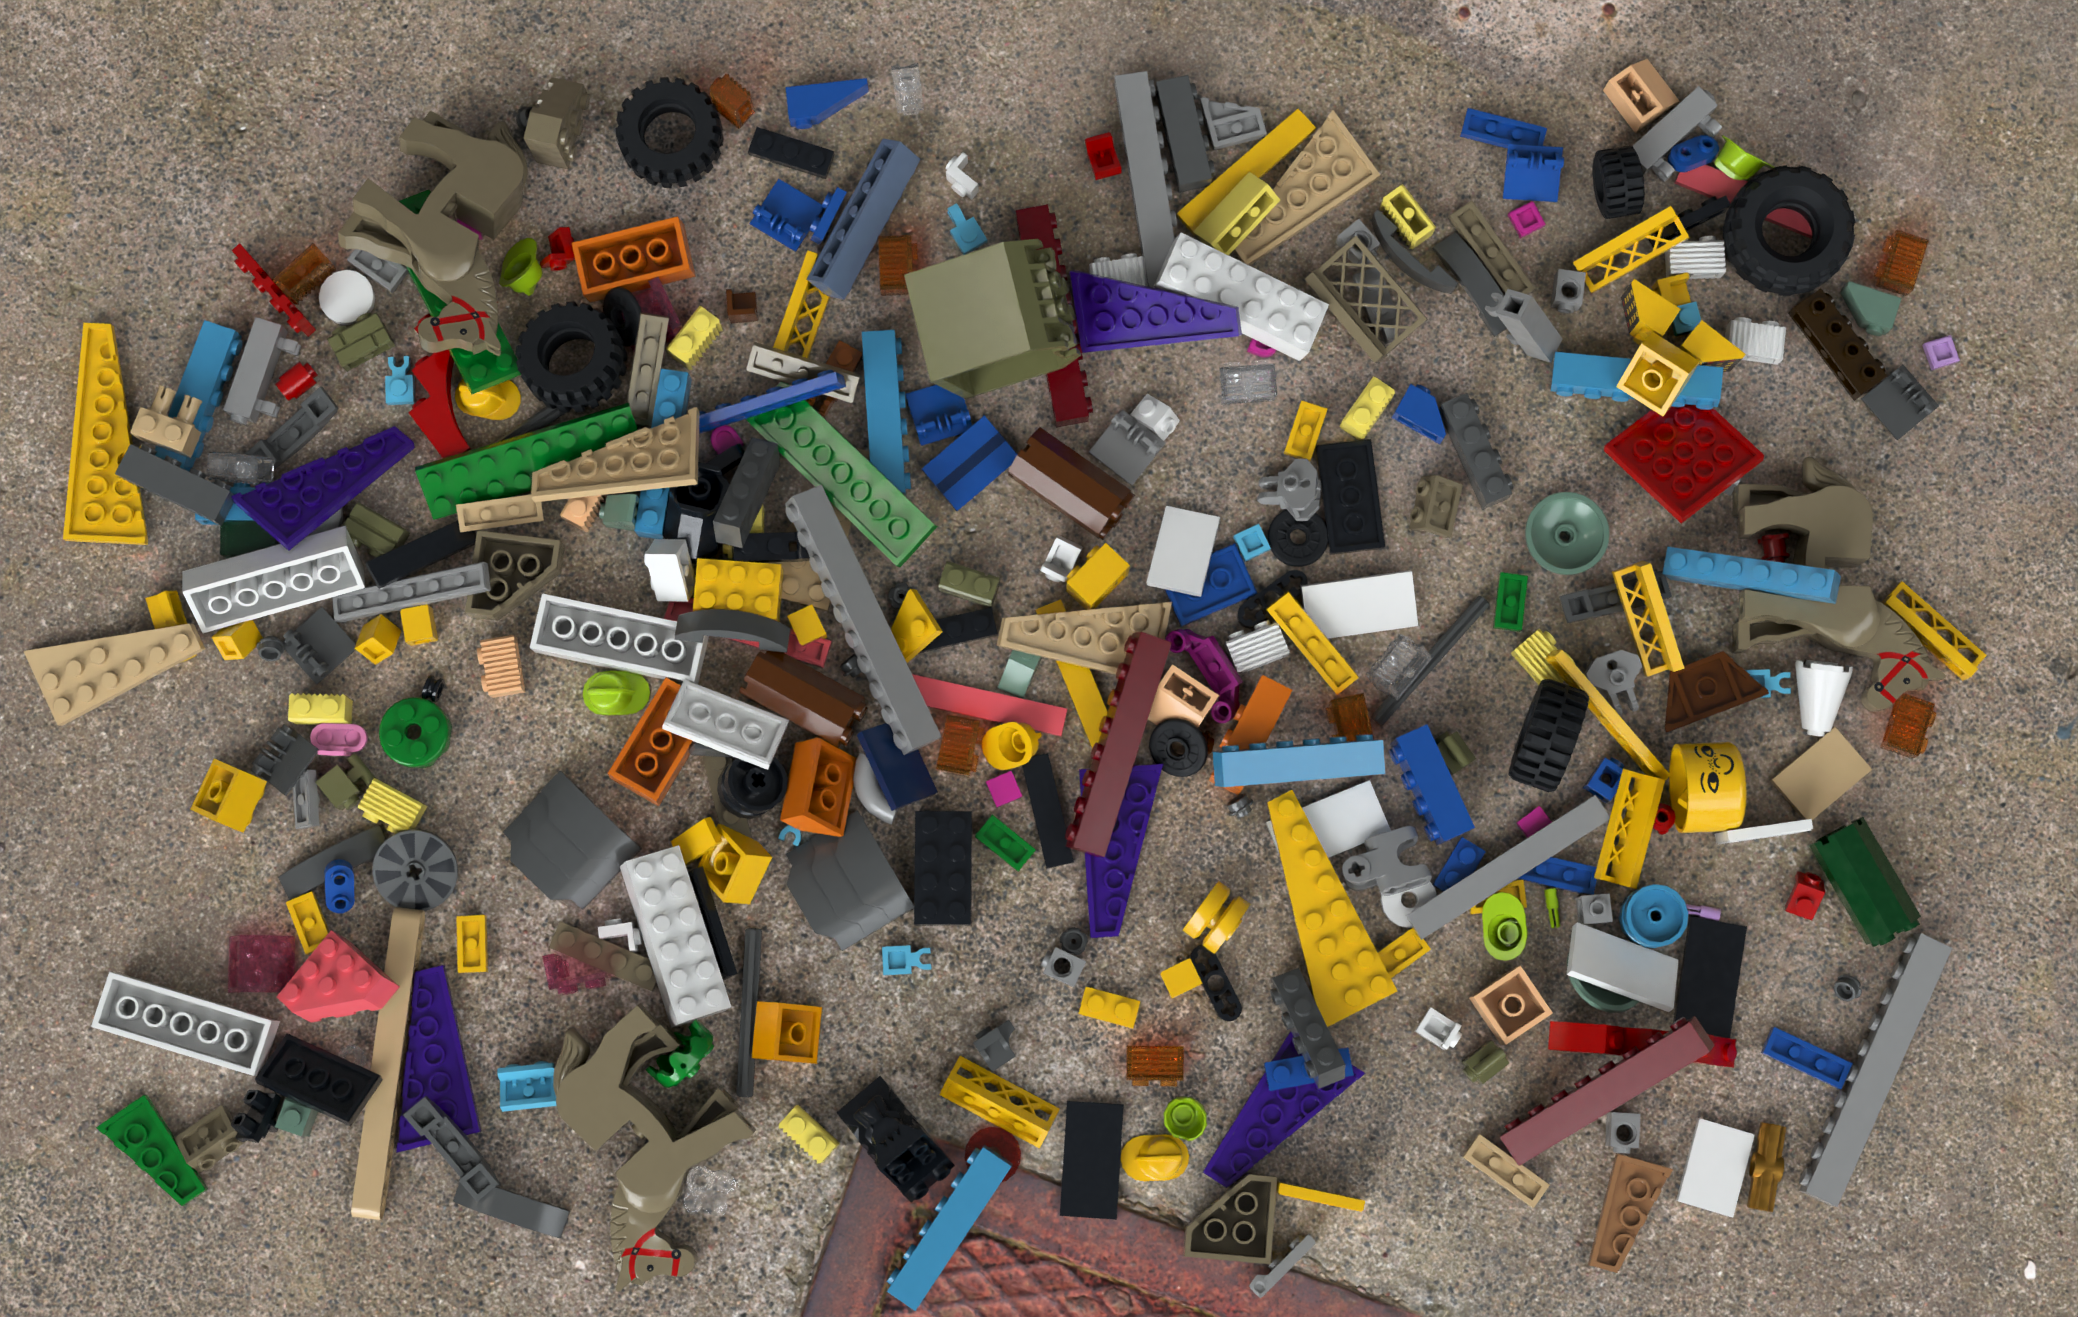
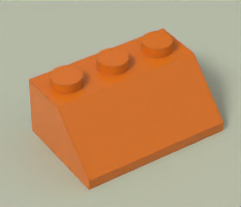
M819 737L795 743L780 820L800 831L837 837L844 836L857 758Z

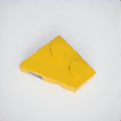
M916 589L908 590L891 628L906 663L912 660L943 632Z

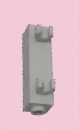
M1698 86L1633 145L1641 162L1643 176L1653 169L1662 182L1671 177L1675 169L1668 162L1664 161L1663 158L1698 126L1705 135L1712 138L1719 133L1722 126L1710 117L1718 105L1715 103L1714 96L1709 91L1703 90Z
M1507 289L1504 297L1499 293H1492L1491 297L1498 304L1495 307L1486 306L1485 310L1489 315L1500 318L1512 334H1507L1506 336L1509 342L1514 345H1520L1527 356L1551 363L1562 341V337L1531 295Z
M255 317L223 411L231 416V421L246 425L247 421L256 424L260 413L277 418L280 407L275 403L265 401V397L280 353L284 351L298 356L301 345L297 341L286 339L288 331L281 324Z

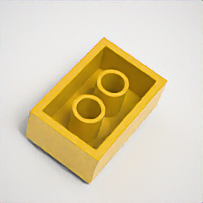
M697 558L693 611L710 609L736 610L761 615L780 622L784 569L781 564Z

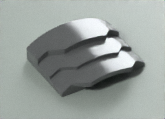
M559 771L503 833L511 841L510 861L550 900H572L584 910L621 871L620 866L625 861L633 859L642 848L605 815L562 771Z
M858 810L847 816L844 836L837 837L818 834L786 854L792 865L787 886L813 931L819 935L835 938L842 951L914 909L912 901Z

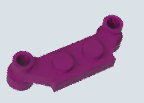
M1177 629L1170 632L1166 636V641L1172 642L1170 651L1173 653H1180L1184 650L1188 651L1213 691L1219 695L1218 702L1211 708L1213 719L1218 723H1226L1232 720L1240 707L1239 685L1243 683V680L1213 635L1205 637L1194 633L1190 629Z

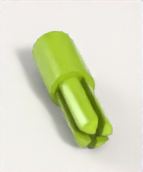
M1556 888L1544 890L1551 928H1555L1553 908L1556 927L1559 928L1561 926Z

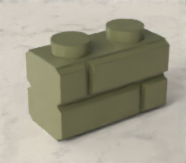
M365 313L356 319L357 323L348 328L347 326L338 327L332 332L333 336L327 338L338 361L347 372L396 346L377 313Z
M359 502L356 503L350 516L343 524V526H346L354 546L360 548L362 544L371 549L368 554L375 558L403 546L410 536L406 529Z
M946 561L938 589L941 593L990 608L994 604L1000 585V578L990 574L985 576L984 572Z

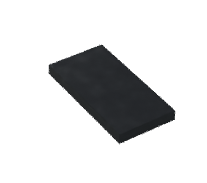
M1371 439L1316 445L1325 524L1328 532L1329 555L1385 549Z
M1689 917L1673 1023L1682 1017L1689 1020L1695 1016L1708 1035L1730 1038L1747 926Z
M288 1033L255 1077L257 1084L350 1127L383 1081L381 1075Z
M1067 1101L1060 1216L1117 1220L1124 1104Z

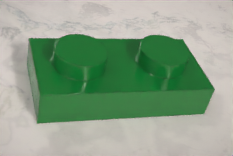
M1499 573L1493 621L1494 629L1522 631L1528 581L1527 575Z
M993 814L975 835V838L1017 872L1021 870L1036 851L1035 848Z

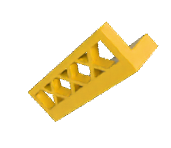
M1670 206L1577 259L1573 264L1577 271L1586 272L1585 283L1590 292L1594 293L1690 237L1675 210ZM1675 222L1681 235L1671 241L1662 239L1664 227ZM1658 231L1657 237L1651 236L1653 233ZM1645 238L1655 240L1653 251L1647 255L1636 252L1639 242ZM1659 242L1666 243L1658 248ZM1634 245L1632 251L1626 250L1627 248ZM1620 252L1631 254L1628 266L1622 269L1612 266L1615 255ZM1635 256L1642 257L1634 262ZM1610 259L1608 265L1602 264L1606 260ZM1596 266L1607 268L1604 279L1593 284L1587 271ZM1611 270L1617 271L1609 276Z
M808 250L773 348L787 352L789 346L800 341L804 348L802 357L806 358L810 355L830 298L817 287L810 289L812 283L807 280V277L819 256L818 253ZM818 291L822 298L821 304L809 310L805 302L807 295ZM803 306H804L805 309H806V312H804V313L801 314L802 309H803ZM817 312L816 318L814 320L812 314ZM809 316L813 323L812 329L800 335L796 327L799 320ZM794 332H796L798 337L792 339ZM809 337L805 345L803 339Z
M1640 561L1612 571L1645 676L1649 677L1665 670L1675 672L1684 669L1651 563ZM1635 571L1638 581L1632 591L1624 587L1621 576ZM1639 589H1641L1642 595L1638 594ZM1626 592H1628V593L1631 594L1630 597H1629V599H1628V597H1627V593H1626ZM1635 597L1643 599L1646 605L1641 617L1633 614L1631 609ZM1648 614L1650 617V621L1646 620ZM1635 618L1639 620L1637 625L1635 622ZM1644 622L1651 625L1654 630L1649 643L1642 640L1639 634ZM1643 644L1647 645L1646 650H1644ZM1652 649L1661 652L1664 663L1650 668L1648 657Z
M1903 581L1899 582L1883 600L1882 604L1902 618L1918 637L1922 645L1961 680L1972 677L1978 670L1977 666L1987 656ZM1900 591L1909 597L1910 608L1896 597ZM1916 612H1926L1931 617V627L1917 616ZM1947 630L1952 635V645L1942 638L1937 631ZM1958 649H1968L1976 658L1970 662L1958 652Z
M1626 769L1622 770L1594 878L1637 889L1665 780ZM1633 777L1635 778L1633 789L1629 792L1630 780ZM1626 806V809H1627L1626 815H1625V817L1622 819V817H1621L1622 810H1623V808ZM1619 834L1620 838L1618 844L1615 846L1614 840L1616 835ZM1612 862L1610 875L1607 876L1605 874L1607 871L1608 863Z
M959 1056L939 1094L1038 1148L1041 1147L1060 1108L962 1056ZM962 1067L971 1072L973 1078L966 1079L957 1074L959 1068ZM984 1083H992L997 1087L998 1091L991 1092L987 1090ZM1016 1096L1020 1098L1023 1105L1017 1106L1011 1103L1009 1097ZM1040 1109L1050 1114L1048 1121L1036 1116L1034 1110Z

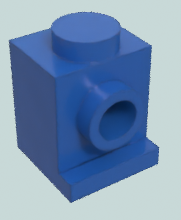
M1606 757L1601 759L1583 786V789L1592 795H1596L1604 803L1610 802L1617 792L1625 765L1612 757L1610 759ZM1602 774H1607L1610 777L1609 784L1601 781Z

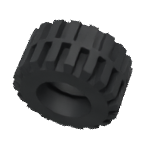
M1633 146L1598 150L1594 156L1592 174L1595 198L1601 214L1605 219L1640 214L1644 205L1645 187L1642 166L1637 152Z

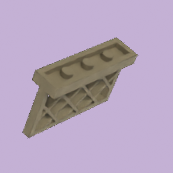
M1357 235L1315 272L1310 273L1305 278V281L1321 300L1329 304L1328 308L1374 363H1380L1388 356V353L1428 320ZM1355 244L1363 252L1362 264L1347 263L1348 251ZM1343 256V262H1336ZM1367 258L1372 262V264H1366ZM1332 265H1341V282L1330 281L1324 272ZM1347 266L1361 267L1360 283L1345 282ZM1366 267L1377 268L1380 272L1379 285L1365 284ZM1384 278L1390 285H1384ZM1334 285H1341L1340 292ZM1345 285L1360 286L1359 303L1348 302L1344 298ZM1364 287L1379 288L1378 304L1363 303ZM1383 288L1394 289L1398 293L1397 306L1382 305ZM1402 299L1408 306H1401ZM1352 306H1358V313ZM1363 306L1378 307L1376 324L1366 323L1362 319ZM1382 308L1397 309L1396 325L1381 324ZM1401 309L1412 310L1419 319L1411 326H1400ZM1370 327H1376V332L1374 333ZM1380 327L1395 328L1394 341L1387 347L1379 339ZM1399 329H1406L1401 335H1399Z

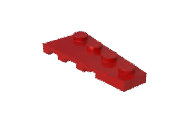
M240 243L231 250L237 256V259L234 260L237 266L244 273L251 272L255 277L252 283L262 294L265 291L270 294L272 299L269 302L279 313L284 311L290 317L287 323L297 334L303 331L309 337L316 331L314 326Z

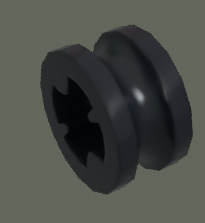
M429 675L423 687L422 698L427 699L430 697L436 703L442 694L445 680L442 678L436 680L435 676Z

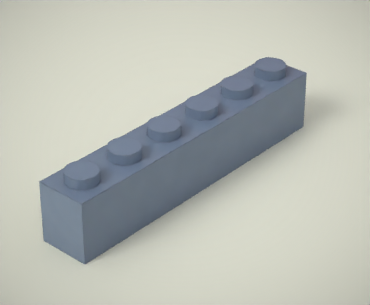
M882 139L807 277L810 283L829 297L845 300L860 270L864 267L869 253L877 243V239L888 222L895 205L901 198L908 181L915 172L920 158L900 141Z

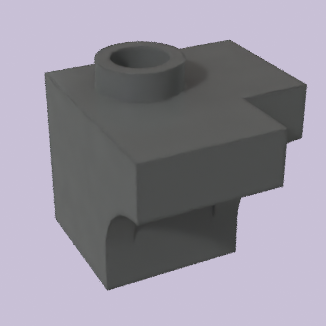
M1007 1020L993 1030L988 1026L975 1035L978 1040L973 1042V1044L992 1072L1016 1057L1009 1045L1010 1035L1015 1030L1010 1020Z

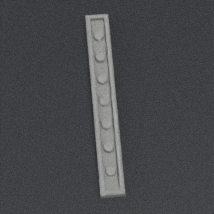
M1594 795L1406 915V918L1422 940L1607 822L1610 816L1596 795Z

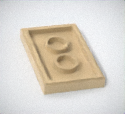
M1833 727L1831 732H1827L1770 781L1803 820H1813L1872 769L1839 730Z

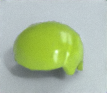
M1178 1096L1172 1099L1163 1113L1164 1125L1175 1138L1193 1141L1203 1134L1207 1126V1113L1203 1105L1192 1097Z

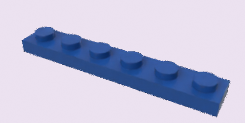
M826 370L818 373V377L811 380L802 378L793 381L792 386L783 389L782 387L770 388L766 390L765 395L758 397L756 395L745 396L740 399V403L731 405V403L720 404L715 407V411L709 413L700 411L699 434L846 387L844 376L833 370Z

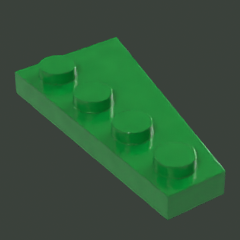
M148 1095L141 1096L96 1127L102 1134H105L112 1140L118 1149L125 1152L141 1170L147 1172L181 1206H185L208 1190L198 1172L186 1163L174 1139V1135Z

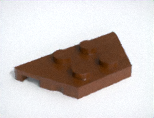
M1724 651L1685 665L1684 669L1675 672L1670 671L1665 732H1671L1768 695L1769 692Z

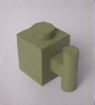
M1446 731L1434 739L1451 776L1476 759L1457 731L1451 735Z
M356 753L347 759L353 767L349 772L337 764L315 782L335 808L342 811L345 808L350 810L360 802L359 797L364 793L357 785L360 779L369 786L372 780L376 778Z
M1491 1040L1487 1041L1462 1061L1465 1066L1462 1070L1472 1083L1477 1081L1478 1084H1484L1506 1067L1509 1062L1505 1058V1052L1500 1047L1498 1048Z

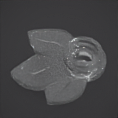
M696 1166L688 1172L686 1177L688 1189L683 1198L684 1206L692 1216L700 1212L702 1208L713 1216H724L727 1211V1197L725 1194L739 1188L738 1182L725 1170L711 1171L706 1166ZM700 1176L706 1178V1182L703 1185L695 1183L696 1179Z

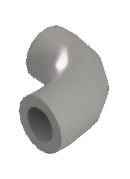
M859 753L853 776L857 798L868 813L892 825L899 809L891 811L866 755Z

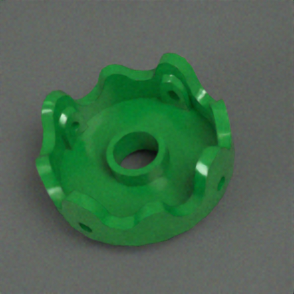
M418 697L402 699L394 703L382 717L379 726L380 744L389 758L396 763L409 768H428L433 766L435 761L449 749L452 723L445 712L430 700ZM411 725H419L422 730L420 737L410 740L407 736L408 728Z
M697 1019L689 1026L690 1036L673 1032L683 1042L684 1047L679 1046L667 1055L657 1057L656 1063L659 1070L652 1066L646 1069L665 1088L677 1086L686 1076L688 1078L693 1077L701 1067L698 1063L714 1048V1044H712L713 1034Z

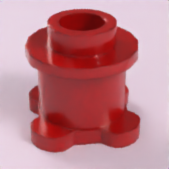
M1789 534L1765 535L1758 539V544L1763 545L1764 556L1762 560L1785 563V559L1790 557V554L1786 553L1785 539H1789Z
M1659 803L1653 829L1660 835L1666 834L1675 823L1676 816L1672 807ZM1658 813L1664 816L1663 822L1657 819Z

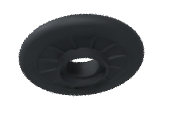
M615 287L608 291L604 298L603 312L614 324L625 344L624 346H633L636 343L640 312L642 310L637 299L629 290L623 287Z
M1286 509L1272 520L1268 530V543L1275 557L1284 564L1294 567L1307 566L1316 562L1324 554L1328 545L1327 526L1317 513L1308 521H1296ZM1302 530L1306 535L1305 542L1302 544L1292 542L1290 538L1291 532Z
M1168 719L1158 724L1151 734L1149 741L1151 756L1156 764H1163L1162 770L1177 777H1187L1197 773L1204 766L1208 756V745L1203 733L1194 724L1183 719ZM1175 741L1182 743L1185 747V753H1176L1172 748V743Z

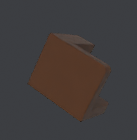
M726 289L727 313L731 324L758 321L756 293L733 294L732 289Z

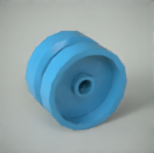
M1653 884L1634 890L1624 899L1619 912V923L1622 932L1629 941L1651 949L1675 942L1682 936L1688 922V910L1685 901L1678 892L1664 885ZM1654 911L1657 914L1654 917L1655 919H1657V921H1653L1651 919V912Z

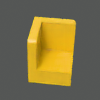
M1689 273L1658 279L1652 286V290L1675 306L1691 303L1686 282L1690 279Z
M426 604L401 609L400 614L407 644L414 646L438 641L432 607Z
M812 604L787 616L800 645L804 646L821 637L822 639L828 638Z
M380 614L363 625L354 649L376 665L394 653L401 630Z
M249 620L221 628L211 638L224 660L244 659L257 647V643L263 637L254 621Z
M1190 958L1160 973L1171 999L1203 984Z

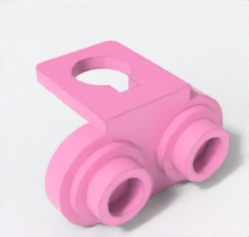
M322 723L313 728L310 740L319 749L317 755L351 756L353 752L361 751L366 746L368 735L363 727L356 724Z

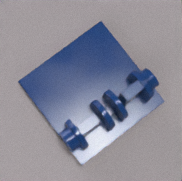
M1508 144L1503 199L1558 202L1560 173L1564 165V157H1562L1563 147Z
M778 179L762 205L758 204L753 211L755 216L749 224L796 252L809 233L815 217H819L824 208L821 207L822 204Z
M938 385L905 394L921 446L963 434L972 426L971 417L964 398Z

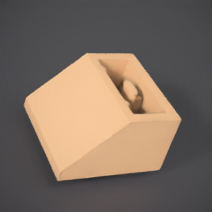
M1648 59L1632 64L1608 81L1603 90L1635 133L1680 102Z
M1172 664L1158 685L1148 720L1157 726L1168 719H1183L1199 728L1219 695Z

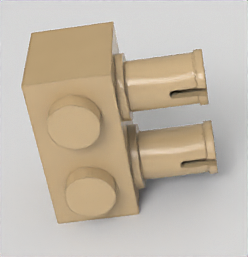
M159 385L151 408L145 409L140 407L130 433L139 440L191 458L201 435V432L195 428L193 422L202 401L185 395L177 417L170 418L167 413L177 392L170 388L165 389L164 386Z

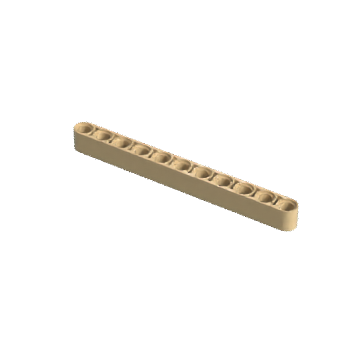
M395 907L392 914L384 973L400 987L378 1013L370 1071L381 1075L383 1081L365 1106L351 1215L356 1218L382 1220L385 1213L409 1041V1025H411L414 977L415 972L419 968L425 925L424 910Z

